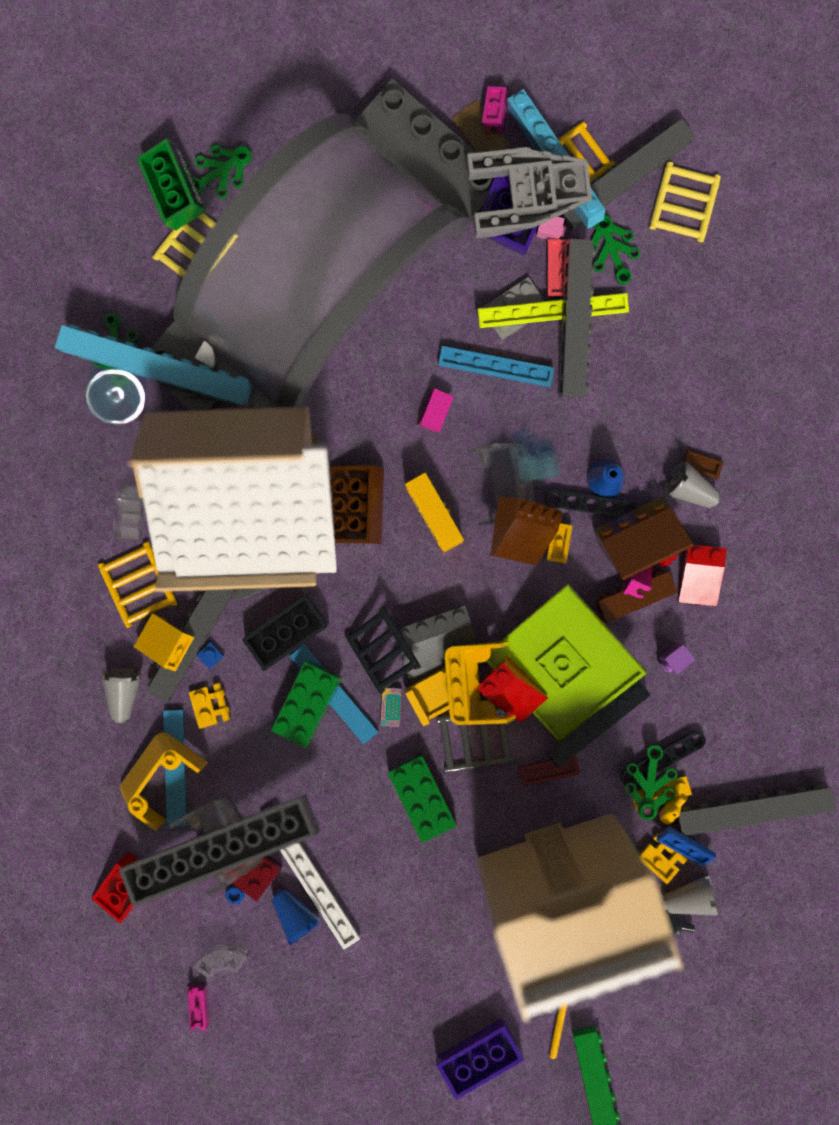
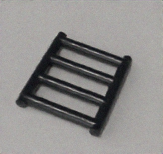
M382 606L379 609V613L353 632L349 631L344 634L379 694L384 693L387 686L412 669L416 670L421 667L385 606ZM384 619L389 629L361 649L355 639ZM394 636L399 646L371 665L365 655ZM404 652L409 663L383 681H380L375 671Z

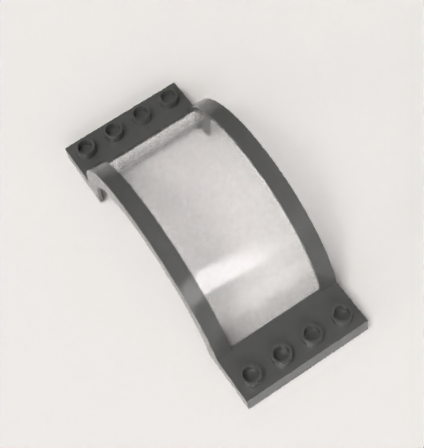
M391 79L356 119L349 114H337L313 124L280 149L248 181L224 210L200 245L179 287L174 305V322L150 349L155 350V354L161 356L162 353L174 356V360L181 361V358L193 362L192 365L199 367L200 364H206L195 359V356L203 342L206 341L212 347L215 355V365L210 371L218 373V370L230 373V377L237 378V376H242L249 379L248 382L252 385L247 404L252 403L255 409L305 407L308 393L320 371L362 314L385 288L425 250L445 237L453 236L455 241L461 237L473 223L474 213L481 212L494 178L468 181L467 154L477 152L395 80ZM159 382L190 411L235 406L231 403Z

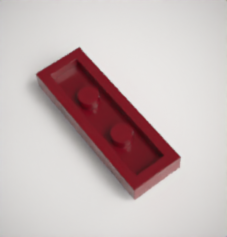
M576 755L560 768H557L552 760L519 767L523 786L580 774Z

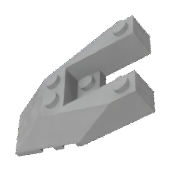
M528 147L467 154L468 181L509 176L513 209L474 213L475 239L494 237L533 228L592 200L587 160L565 155H554L546 151H535Z

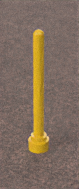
M568 1004L560 1005L549 1053L551 1059L557 1057Z

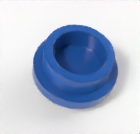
M233 884L227 888L225 897L229 903L239 904L243 901L245 893Z

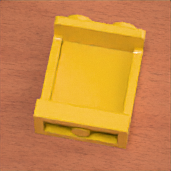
M152 613L134 648L163 668L176 671L194 637L179 630L167 622L164 617Z
M445 667L404 689L423 727L430 723V719L449 710Z

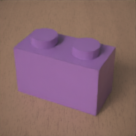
M677 643L658 657L661 661L659 662L660 667L665 672L668 671L673 674L680 673L695 661V658L683 644Z

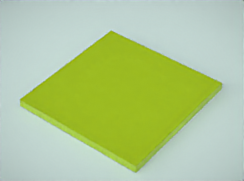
M566 584L499 641H509L508 646L491 648V657L486 661L494 669L508 656L549 697L533 714L558 742L562 741L647 674V670L569 584Z

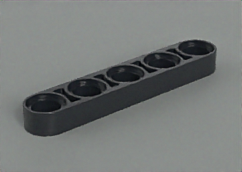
M551 490L545 497L546 504L552 508L617 518L625 515L624 508L627 505L633 506L634 510L638 508L637 504L631 501L559 490ZM555 493L559 496L557 504L549 502L550 494ZM574 496L577 498L578 504L576 507L568 505L567 500L569 497ZM589 499H593L597 503V507L594 510H590L586 506ZM608 502H612L616 506L613 513H609L605 509Z
M693 731L663 747V753L668 756V760L664 764H660L657 760L656 773L701 749L706 743L705 736L698 731ZM694 735L701 737L699 745L692 744L691 738ZM677 744H682L685 748L684 752L680 755H677L674 751ZM648 756L635 763L645 779H647L648 773H643L641 766L643 763H649ZM634 765L630 766L629 771L635 772L636 767ZM626 769L620 774V779L624 785L627 783L624 780V775L627 773ZM634 778L632 783L636 785L638 784V782Z

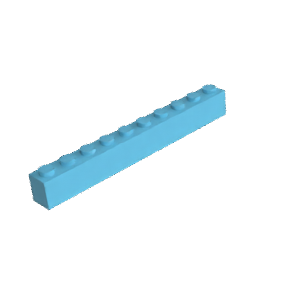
M69 324V327L61 326L55 348L61 352L234 405H243L248 402L252 385L248 382L249 379L237 376V378L229 376L230 373L222 370H218V373L210 371L211 367L202 364L197 367L192 365L193 362L182 358L181 361L174 360V356L162 353L161 356L155 354V350L144 347L143 350L138 349L136 344L125 341V344L118 342V339L111 336L102 338L99 337L97 332L88 330L86 333L80 331V327Z

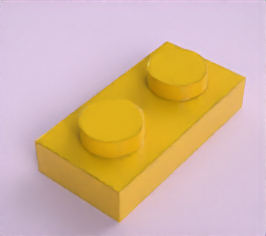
M560 524L557 534L549 544L547 561L567 564L572 525Z

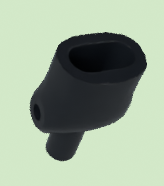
M665 912L672 936L679 937L682 930L694 932L695 925L683 923L682 915Z

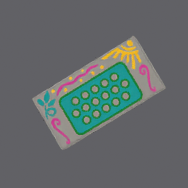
M386 687L384 693H382L380 726L400 727L402 688Z

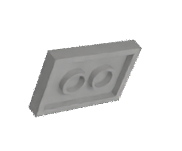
M528 277L482 308L544 302V299ZM528 323L493 327V329L502 341Z

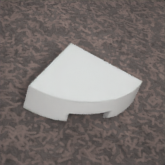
M204 341L195 359L213 368L215 365L214 351Z

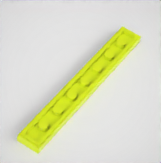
M627 293L590 297V304L593 307L591 316L629 312ZM563 300L478 308L479 328L562 320Z

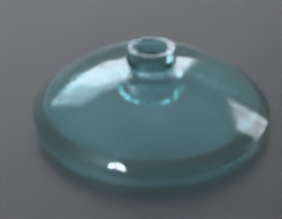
M116 368L102 370L91 378L86 388L85 397L89 410L96 418L105 423L115 425L128 423L135 419L143 409L145 401L143 387L139 380L129 372ZM118 390L120 394L115 395L113 391Z

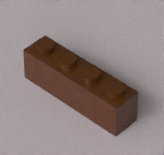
M663 570L652 574V588L650 591L636 590L643 594V598L623 594L624 586L616 589L617 593L610 595V592L600 595V600L596 601L604 623H608L677 594L678 591L670 572L663 573Z

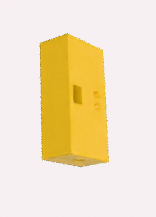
M426 473L406 483V490L441 551L445 553L463 543L464 539L449 515V508H445L446 503L441 501Z

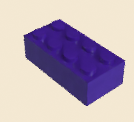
M502 1018L436 1057V1066L455 1100L523 1062L524 1058L519 1045Z

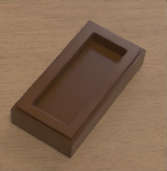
M686 450L683 459L684 463L685 461L690 463L702 476L715 480L719 479L724 461Z

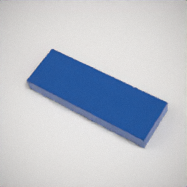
M671 827L666 828L657 835L656 841L701 866H705L716 858L714 851Z

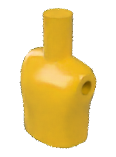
M681 794L679 797H674L667 801L660 810V820L664 824L670 825L680 815L681 806L687 800V796Z

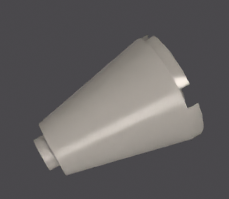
M686 461L685 463L681 462L670 474L673 477L671 482H666L664 492L672 498L706 508L715 507L720 501L719 491Z
M113 668L110 673H106V670H104L101 677L110 718L115 723H125L131 716L141 680V672L138 671L136 674L134 669Z
M704 876L666 893L665 898H662L664 909L672 914L719 915L710 876Z

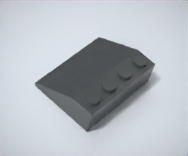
M465 605L399 628L421 666L419 669H412L407 673L411 685L444 667L446 669L445 652L448 648L478 643ZM404 652L401 653L402 661L406 665L409 663V660Z

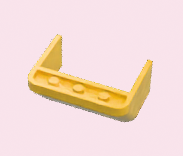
M509 641L459 645L446 650L445 665L449 713L453 723L457 725L501 724L516 719L515 715L497 716L495 705L490 701H481L480 691L477 689L479 685L478 663L489 660L491 648L508 646Z
M160 732L152 739L120 785L121 794L130 813L154 831H157L165 823L166 819L148 806L147 800L140 795V792L160 764L168 770H174L183 762L198 773L208 763L167 732Z

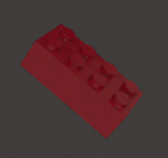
M221 820L213 830L228 824ZM269 855L222 872L220 875L257 902L279 873L282 865Z

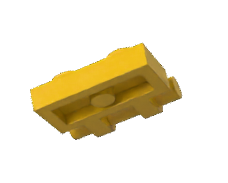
M220 683L213 685L215 692L211 694L208 686L188 692L199 729L218 724V715H222L223 722L231 720L229 715L230 709L226 705L224 698L225 691L222 690ZM217 698L219 705L217 710L213 706L212 699Z
M656 833V834L654 835L653 839H654L655 841L657 840V835H658L659 833ZM658 842L656 847L648 843L639 854L645 865L666 884L680 870L674 865L677 860L682 864L687 861V857ZM664 849L671 854L669 859L661 854Z

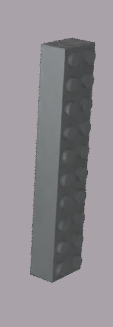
M304 794L131 862L120 868L119 871L131 903L135 907L315 837L321 830L308 797Z

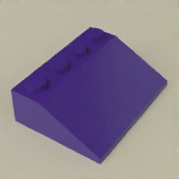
M509 176L494 178L481 212L513 209ZM537 226L488 238L524 256Z

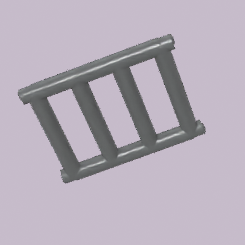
M496 707L497 716L504 715V713H506L500 708ZM450 714L436 717L438 724L440 723L446 760L445 773L508 764L515 761L510 753L506 723L498 724L503 757L492 758L487 724H479L484 760L473 761L467 725H460L465 763L454 764L448 722H452Z

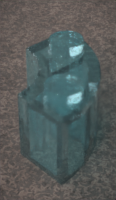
M552 451L542 452L541 456H532L531 453L520 456V459L516 460L520 483L562 477L557 454H552Z

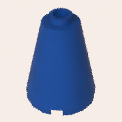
M611 460L596 462L590 468L587 475L589 488L595 495L609 498L617 495L625 484V473L622 467Z
M280 888L273 894L274 898L271 901L289 945L296 943L298 938L307 935L322 922L314 912L288 889L283 890Z

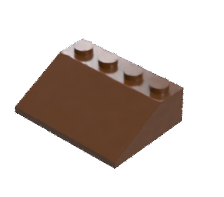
M373 465L328 467L334 542L340 544H381L384 468Z
M663 496L594 529L599 547L622 580L693 546L675 512Z
M499 497L490 556L537 566L559 530L562 511L520 498Z

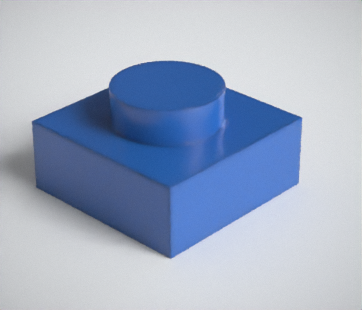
M212 642L196 655L209 669L224 657Z

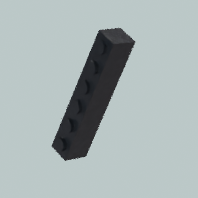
M639 680L636 681L546 754L556 767L560 768L651 694Z

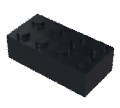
M304 595L244 637L242 641L262 670L266 671L328 628L329 625L309 596Z

